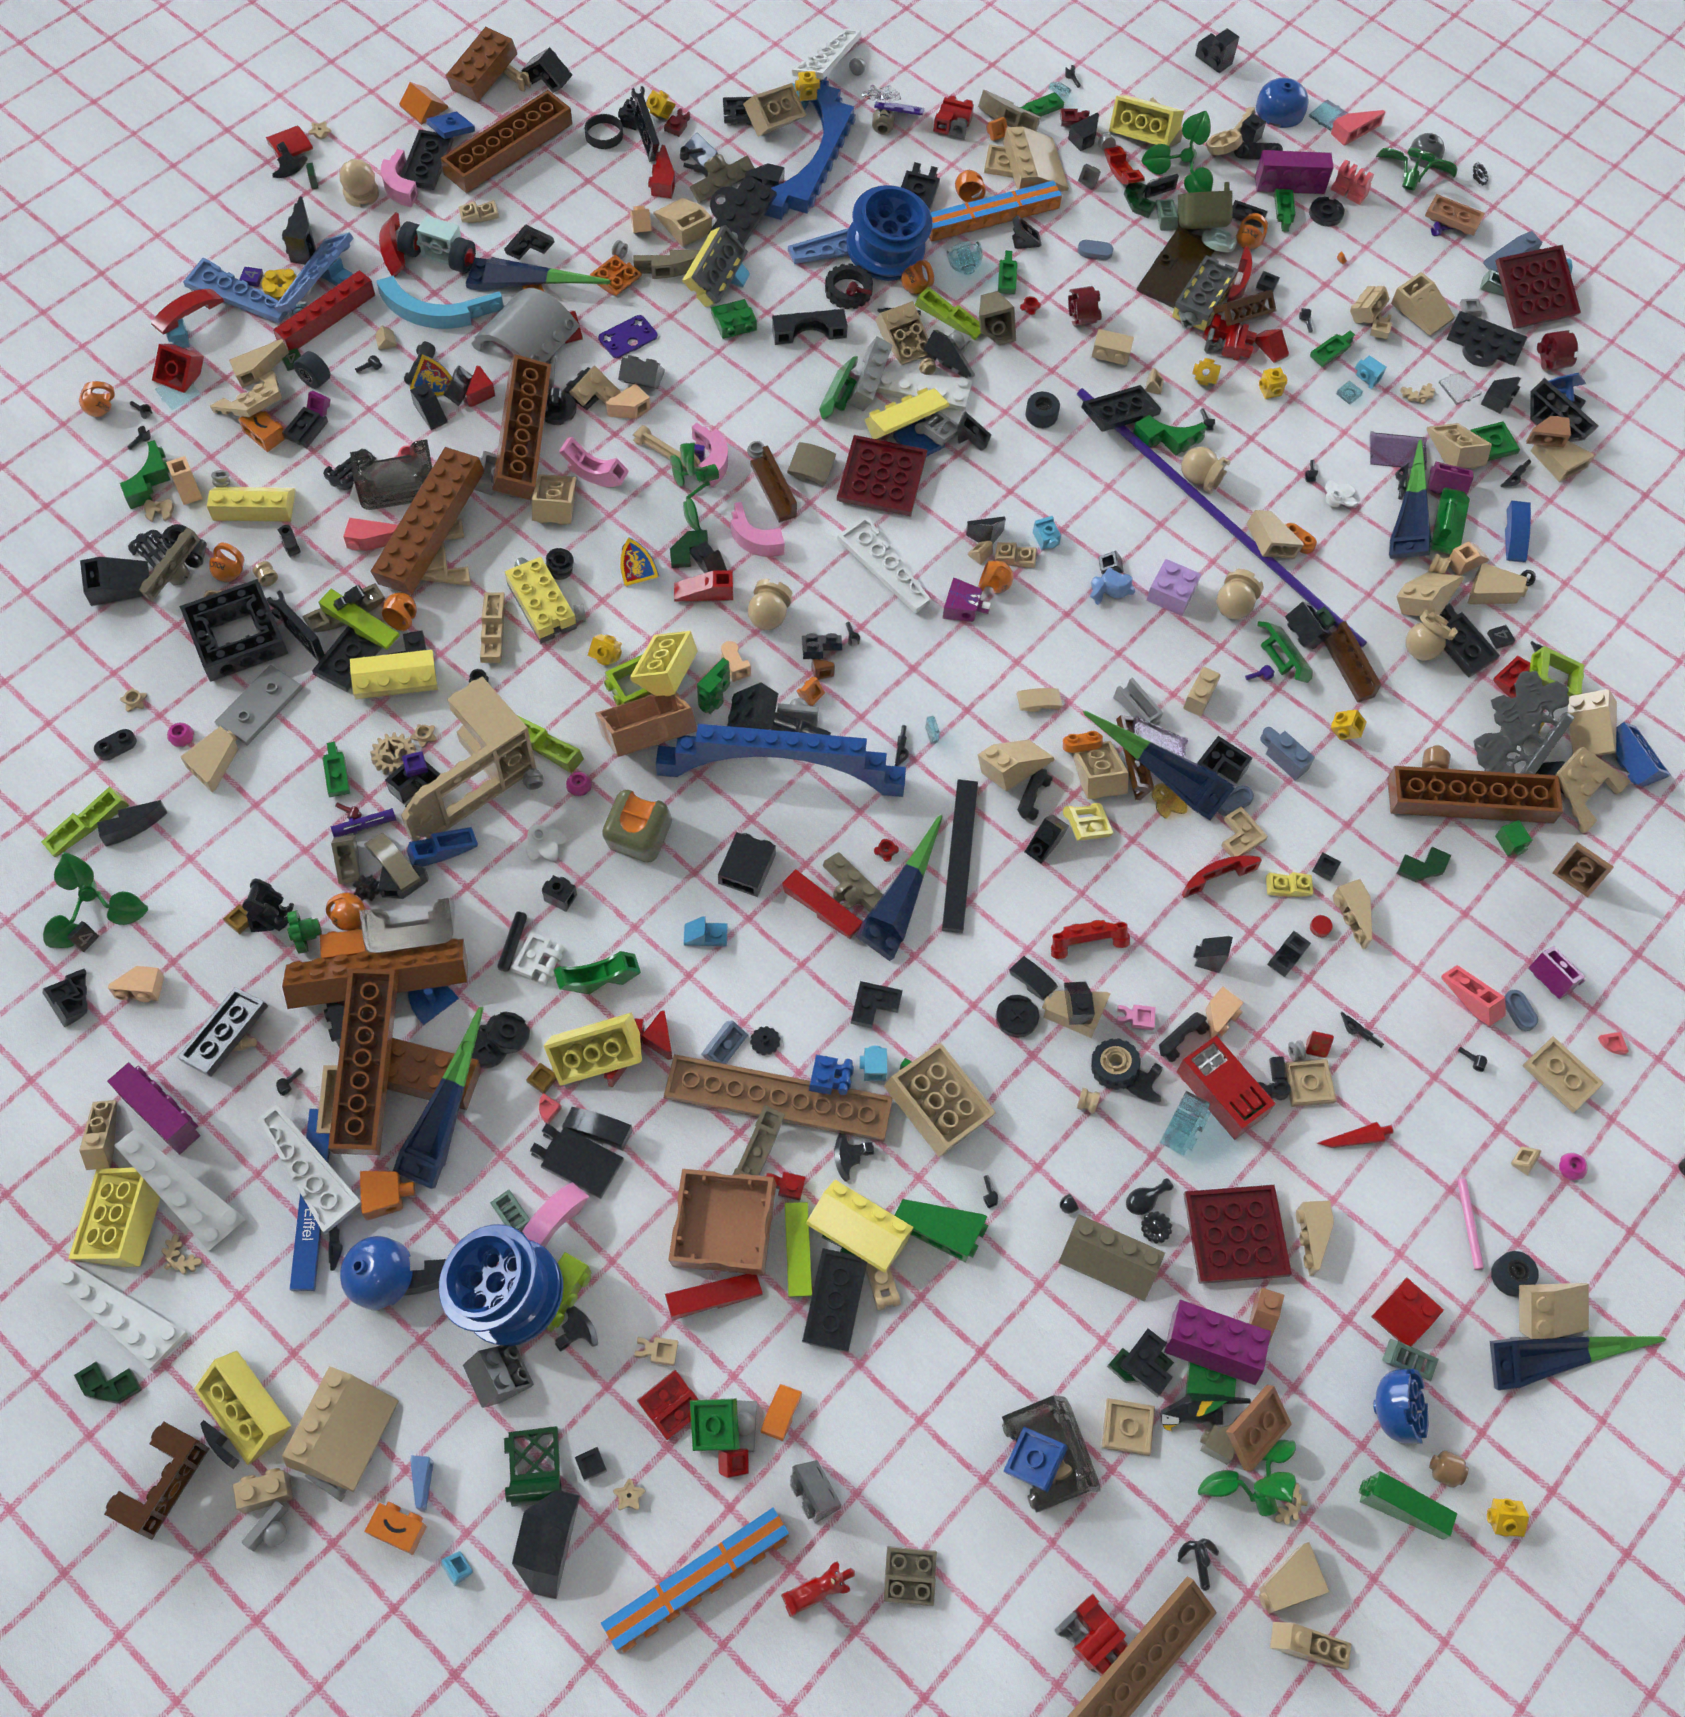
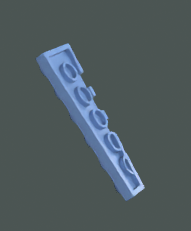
M849 228L789 245L788 252L794 264L849 256L847 251V232Z
M350 232L323 240L274 308L278 313L293 311L296 308V304L336 258L350 248V242L354 239Z
M202 258L183 281L186 288L194 291L212 289L224 299L225 303L278 324L288 314L287 311L278 313L274 308L278 300L264 294V292L257 288L250 287L244 280H238L232 273L224 272L221 270V267L206 258Z

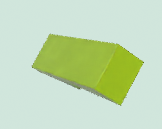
M927 287L918 296L915 306L950 327L970 335L973 340L980 336V322L961 306L953 307L930 287Z
M332 588L318 602L322 612L354 628L356 634L386 650L400 636L398 632L356 604H349L337 611L333 606L334 601L343 596Z
M518 716L528 728L532 750L571 774L584 760L580 749L549 735L545 728Z
M109 786L78 815L72 813L41 843L52 856L57 857L97 829V822L113 818L118 814V810L127 808L130 805L116 790Z
M808 1202L785 1203L788 1297L812 1296L809 1226L806 1224L808 1220Z

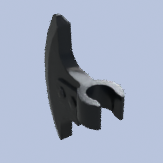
M284 142L277 144L276 147L282 156L277 159L279 169L272 173V177L286 178L294 175L301 170L308 158L305 155L300 158H294Z
M1154 1063L1149 1073L1140 1070L1138 1079L1131 1086H1127L1126 1089L1143 1100L1161 1102V1096L1153 1090L1152 1085L1161 1074L1163 1067Z
M839 1133L834 1148V1159L838 1173L845 1182L850 1180L849 1172L851 1167L860 1164L861 1155L869 1156L874 1154L872 1142L851 1145L847 1142L846 1134Z
M575 1306L568 1307L566 1310L568 1320L562 1325V1329L566 1334L559 1336L555 1340V1346L561 1352L572 1342L580 1338L586 1339L592 1347L597 1346V1333L590 1319L579 1308Z

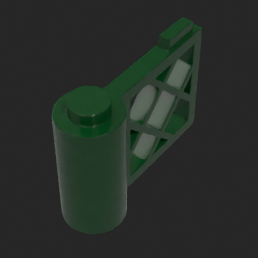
M558 1427L508 1432L509 1437L504 1438V1453H509L510 1485L505 1487L506 1502H511V1507L532 1505L555 1490L562 1491ZM553 1434V1442L547 1449L537 1443L543 1435ZM525 1437L531 1443L521 1453L515 1448L514 1439ZM534 1445L543 1452L535 1463L525 1456ZM552 1449H554V1456L550 1453ZM546 1456L554 1461V1470L543 1471L538 1467ZM522 1459L532 1466L526 1474L516 1475L515 1467Z

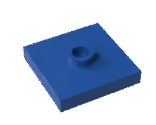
M457 111L426 119L427 125L444 139L475 132V125Z
M925 418L893 434V438L898 444L926 449L927 456L945 448V444L941 446L933 442L924 433L918 434L915 431V425L919 422H924Z
M1023 1427L1003 1472L1048 1493L1068 1446Z

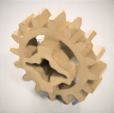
M393 732L392 737H389L386 733L385 739L377 738L379 744H372L373 750L370 751L371 761L375 765L376 770L380 771L382 769L383 775H386L388 772L392 774L403 764L402 756L416 753V748L410 737L405 739L404 734L397 737L396 733Z

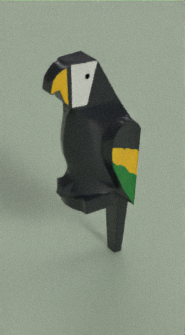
M1188 1393L1181 1400L1161 1410V1423L1167 1431H1172L1171 1428L1181 1422L1189 1424L1210 1422L1212 1426L1214 1424L1216 1426L1223 1425V1404H1250L1251 1399L1217 1394Z

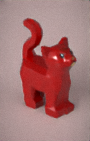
M837 1561L830 1565V1568L821 1577H813L792 1590L781 1594L789 1617L824 1601L828 1594H845L851 1591L844 1581L854 1577L855 1570L849 1568L840 1573V1564Z

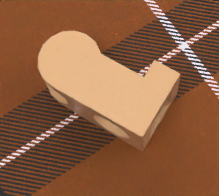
M733 641L723 643L721 646V658L724 657L729 661L732 682L751 676V665L748 660L742 661L738 645Z

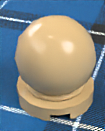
M351 159L343 164L340 170V183L343 186V195L346 202L356 207H361L360 204H373L377 200L379 192L378 185L375 182V173L371 166L360 159Z
M1195 447L1184 455L1181 462V471L1189 482L1197 485L1204 484L1203 490L1212 494L1213 486L1217 488L1226 475L1227 471L1224 468L1226 465H1230V460L1225 457L1218 460L1216 454L1211 449Z
M1236 569L1235 572H1228L1224 585L1219 590L1216 598L1218 609L1222 615L1229 619H1241L1247 617L1253 611L1255 602L1261 596L1264 589L1263 582H1258L1254 578V573L1245 569Z
M761 579L755 586L754 596L748 605V617L753 625L761 630H773L779 627L785 620L787 607L790 606L793 599V592L782 582L775 584L769 582L770 579Z
M1425 610L1420 616L1422 622L1414 625L1409 630L1405 642L1408 652L1414 658L1422 661L1432 660L1439 656L1446 646V639L1452 640L1458 633L1455 627L1451 630L1447 626L1448 621L1435 612L1428 614V611Z

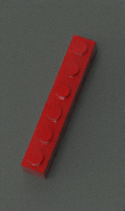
M360 270L274 328L276 340L282 339L288 351L301 348L374 297L375 292L372 280Z

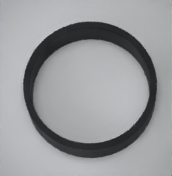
M594 115L585 123V138L592 147L610 149L620 144L623 139L622 123L613 115ZM601 123L612 124L620 130L615 137L607 140L595 139L588 134L590 128Z

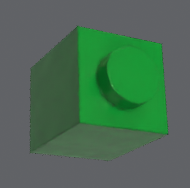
M1520 820L1502 826L1495 835L1507 856L1513 854L1518 856L1528 850L1527 847L1533 841Z

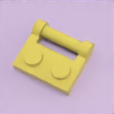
M1093 803L1091 806H1065L1063 808V815L1069 820L1077 841L1106 838L1113 834L1111 825L1100 803ZM1086 814L1095 815V816H1092V817H1084V818H1079V817H1078V815H1086Z

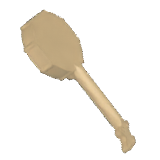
M1255 107L1245 109L1246 113L1234 129L1222 131L1208 139L1206 146L1210 154H1226L1240 147L1243 143L1242 135L1240 134L1242 122L1252 113L1255 114Z

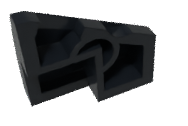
M85 968L66 975L65 979L61 982L43 988V995L64 1027L76 1022L87 1013Z

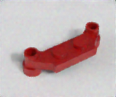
M1094 920L1089 923L1072 924L1071 926L1063 927L1062 932L1055 933L1052 936L1051 956L1055 959H1063L1068 956L1069 945L1113 938V945L1115 947H1128L1130 945L1128 924L1125 922L1113 924L1105 922V920Z

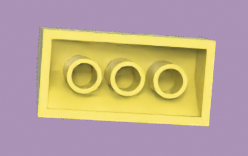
M1128 95L1116 96L1109 132L1155 145L1166 144L1169 146L1181 129L1184 110Z
M926 387L917 391L918 395L913 398L911 394L901 398L902 403L896 405L894 401L885 405L886 410L880 412L879 409L870 412V417L864 420L871 437L877 439L943 410L950 405L935 388L928 391Z
M215 487L209 490L207 508L213 521L291 522L296 490L295 488Z
M691 631L654 635L630 676L631 681L655 696H671L675 694L698 652Z
M433 650L350 659L351 681L355 700L438 690Z
M632 1012L553 1035L543 1045L560 1086L642 1062L640 1032Z
M834 1180L824 1191L806 1222L811 1228L884 1273L904 1249L913 1230L911 1225L837 1180Z
M238 1351L214 1359L194 1388L247 1465L253 1463L277 1444L291 1427L287 1418Z

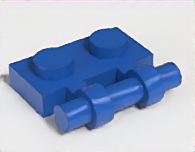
M816 1055L809 1091L831 1095L832 1089H836L840 1095H846L851 1087L850 1077L854 1072L853 1061L845 1059L844 1064L838 1065V1058Z

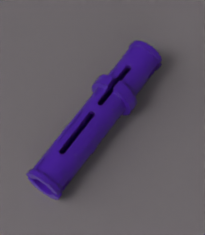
M393 808L354 820L350 818L347 822L330 827L334 838L352 833L356 835L358 831L396 821Z

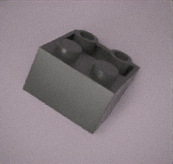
M628 355V358L622 357L618 380L623 383L658 389L665 369L656 360L646 359L645 362L639 359V357Z
M500 1345L479 1350L463 1364L482 1408L500 1404L534 1385L516 1345Z

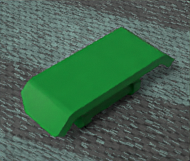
M858 356L852 357L837 371L819 408L822 419L829 418L833 414L834 408L839 411L845 410L846 403L857 382L848 375L857 366ZM845 383L846 388L844 390V393L841 399H838L837 397Z
M1443 488L1430 545L1431 550L1451 554L1453 549L1461 546L1470 501L1465 492Z
M1258 621L1257 626L1268 629L1272 635L1261 644V647L1275 663L1279 673L1284 675L1295 667V680L1308 683L1312 679L1313 671L1283 628L1269 622ZM1275 642L1279 644L1289 658L1286 664L1272 647Z

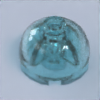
M971 241L961 242L952 246L951 252L947 251L950 266L959 273H964L965 275L972 274L982 263L983 251L979 241H976V244H971Z

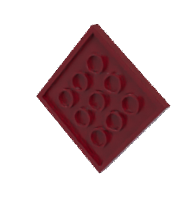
M1563 245L1510 255L1495 260L1513 329L1572 317L1581 313Z
M854 435L839 486L837 501L911 516L927 457V450Z
M1275 1184L1184 1192L1199 1284L1290 1277L1292 1275Z

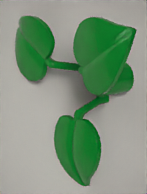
M1207 111L1194 114L1184 121L1182 134L1186 139L1190 140V147L1183 149L1181 154L1170 156L1171 150L1168 145L1156 144L1145 152L1141 160L1150 172L1159 175L1166 173L1170 169V159L1181 158L1183 162H1190L1191 174L1187 175L1184 179V186L1188 193L1212 192L1213 175L1211 171L1204 167L1193 170V160L1197 155L1193 141L1197 145H1202L1208 140L1211 132V122Z
M1383 148L1376 155V158L1387 157L1404 161V181L1402 187L1412 191L1416 189L1417 183H1420L1421 178L1430 167L1443 170L1454 178L1458 171L1454 163L1437 159L1434 154L1417 148H1409L1408 150L1409 156L1418 158L1414 169H1410L1409 172H1407L1408 157L1404 156L1403 152L1391 148ZM1421 159L1428 161L1429 164L1419 175L1420 172L1417 169Z
M683 443L680 445L681 460L676 455L670 456L672 473L675 482L680 487L684 486V476L687 475L692 477L696 474L697 480L703 482L700 487L686 496V501L683 502L684 516L689 526L694 530H702L699 525L697 509L691 497L704 487L709 486V481L719 479V471L715 464L694 467L695 443ZM682 463L686 467L687 472L683 471Z
M63 852L54 871V880L59 887L65 890H74L78 887V902L70 921L63 915H57L46 923L43 931V941L50 948H69L74 946L67 936L78 926L74 921L83 901L90 902L98 897L103 906L108 908V920L118 925H127L138 921L147 913L148 906L135 894L125 891L112 895L109 899V904H107L101 896V892L97 891L92 868L79 857Z
M1278 1440L1265 1455L1262 1461H1266L1267 1477L1255 1482L1254 1494L1242 1480H1238V1472L1221 1470L1212 1473L1203 1480L1198 1488V1495L1205 1494L1213 1497H1224L1231 1495L1241 1486L1248 1494L1250 1501L1256 1502L1261 1516L1275 1514L1278 1511L1275 1499L1292 1503L1296 1479L1293 1474L1288 1472H1275L1271 1474L1272 1462L1284 1463L1289 1460L1296 1451L1295 1441Z

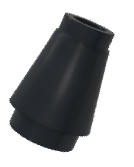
M200 539L185 559V563L189 567L198 568L203 564L207 546L203 539Z

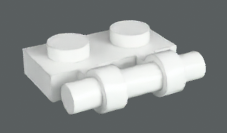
M530 932L511 968L512 972L529 979H533L537 972L541 974L538 982L546 985L548 979H551L554 974L553 969L557 962L561 961L563 957L562 952L565 947L557 944L555 949L549 948L551 939ZM544 956L549 957L546 966L540 964Z

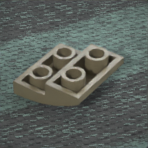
M799 442L787 473L802 481L808 478L824 486L834 463L836 453L813 444Z
M887 1546L884 1601L934 1606L937 1551Z

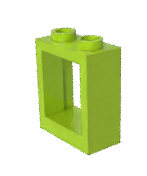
M1546 646L1532 654L1530 672H1538L1543 686L1555 682L1548 678L1549 666H1552L1569 674L1566 686L1569 688L1568 696L1582 694L1584 664Z
M642 655L605 672V687L608 692L612 691L614 694L613 699L617 706L652 695V693L643 688L625 696L617 683V680L632 674Z

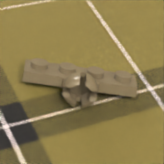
M721 154L708 159L704 163L708 177L689 187L697 202L700 203L706 200L722 187L731 186L744 179L746 171L755 168L749 156L747 155L732 164H727Z
M187 527L178 536L177 541L167 550L161 562L154 567L150 576L143 581L139 591L146 599L153 602L168 582L172 585H181L185 582L184 576L188 579L189 570L185 565V559L200 541L192 529Z
M840 852L824 861L822 866L840 883L833 892L834 899L839 903L845 899L846 902L841 905L846 909L856 904H861L870 912L883 894Z

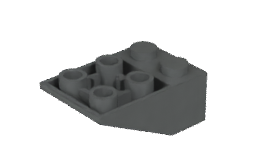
M818 1460L797 1464L792 1467L790 1487L796 1497L801 1496L803 1500V1506L801 1507L808 1520L812 1518L814 1523H817L841 1509V1503Z

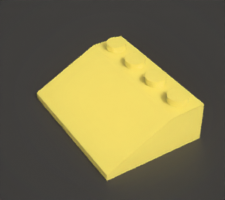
M134 1167L96 1169L70 1251L69 1260L119 1267H140L160 1196Z

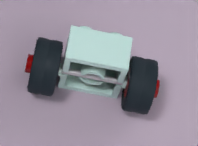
M427 215L421 224L406 221L401 226L397 238L398 251L404 253V255L417 257L421 252L422 257L447 264L452 270L461 273H468L476 255L475 243L461 238L459 225Z

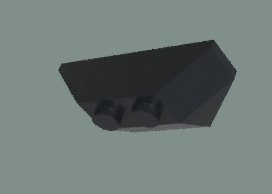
M1546 378L1530 391V420L1535 425L1540 424L1550 416L1569 418L1571 436L1568 441L1570 442L1585 440L1599 427L1597 423Z
M555 1490L523 1513L512 1565L532 1594L557 1599L581 1495Z

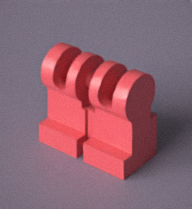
M1344 160L1338 170V175L1332 184L1331 190L1342 196L1347 194L1346 198L1360 205L1369 193L1374 174L1368 172L1365 175V169L1363 168L1356 174L1358 165L1353 164L1350 167V161Z

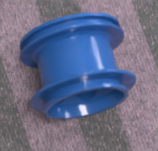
M883 185L873 187L862 193L854 204L852 212L853 222L847 232L848 255L855 266L860 265L862 269L868 270V274H871L872 278L884 281L899 280L907 267L914 265L919 260H923L926 249L925 242L928 240L933 227L931 212L919 196L902 187Z
M502 1224L480 1227L462 1238L448 1255L439 1279L440 1303L449 1320L464 1330L474 1332L479 1338L488 1343L502 1346L520 1345L541 1334L554 1319L563 1296L562 1272L551 1253L539 1243L528 1240L516 1228Z

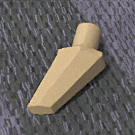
M244 1036L232 1052L255 1047L257 1045L256 1038Z

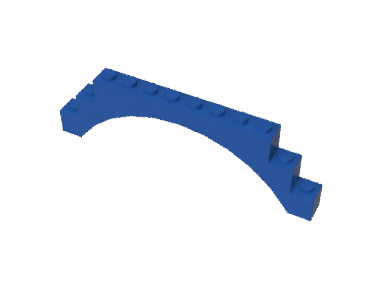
M827 76L824 80H820V89H817V100H810L817 111L823 129V137L819 149L811 161L798 174L784 183L771 188L777 192V196L764 214L765 216L782 220L789 209L808 214L810 208L814 207L816 195L819 196L822 183L825 184L828 171L831 172L834 159L837 160L839 149L844 145L845 136L848 137L850 133V126L855 123L856 114H854V106L842 103V97H840L841 89L830 87Z
M698 724L696 736L684 735L678 737L676 747L658 745L655 763L657 776L679 777L693 768L732 758L772 757L793 759L827 766L847 773L867 783L884 796L903 797L906 767L886 765L887 753L866 751L867 738Z

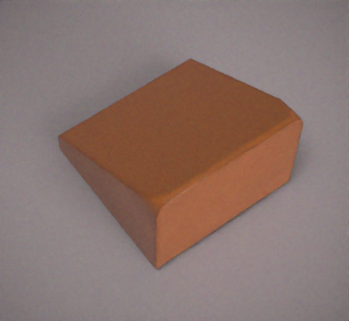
M812 659L811 668L814 677L818 678V680L834 677L835 664L833 662Z

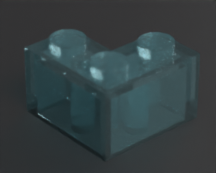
M1186 1091L1159 1143L1183 1156L1187 1149L1192 1151L1197 1142V1138L1194 1137L1197 1130L1203 1131L1211 1112L1207 1111L1210 1103Z

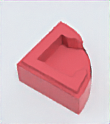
M1621 1032L1600 1035L1598 1037L1601 1045L1612 1053L1624 1055L1629 1052Z
M543 1093L539 1101V1112L542 1120L550 1124L562 1109V1106Z

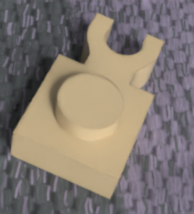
M1380 312L1372 324L1370 335L1388 339L1392 325L1390 322L1392 315L1388 314L1387 318H1383Z
M638 1337L637 1344L645 1345V1350L642 1352L635 1351L634 1356L636 1358L651 1356V1363L675 1366L679 1342L678 1340L655 1337L654 1343H650L646 1339Z

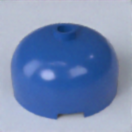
M1284 77L1273 79L1261 89L1256 103V112L1267 124L1272 122L1281 125L1280 128L1296 126L1303 121L1308 108L1309 99L1307 91L1302 84L1294 79Z
M383 1236L368 1237L356 1243L348 1251L341 1265L340 1281L345 1295L354 1304L374 1311H380L379 1309L385 1308L390 1304H396L406 1293L412 1279L413 1271H410L409 1260L411 1255L408 1249L400 1242Z
M1397 1369L1387 1373L1378 1384L1376 1399L1373 1402L1374 1412L1377 1414L1383 1431L1392 1440L1403 1444H1423L1422 1438H1427L1428 1403L1425 1404L1424 1394L1421 1389L1425 1388V1385L1417 1369Z

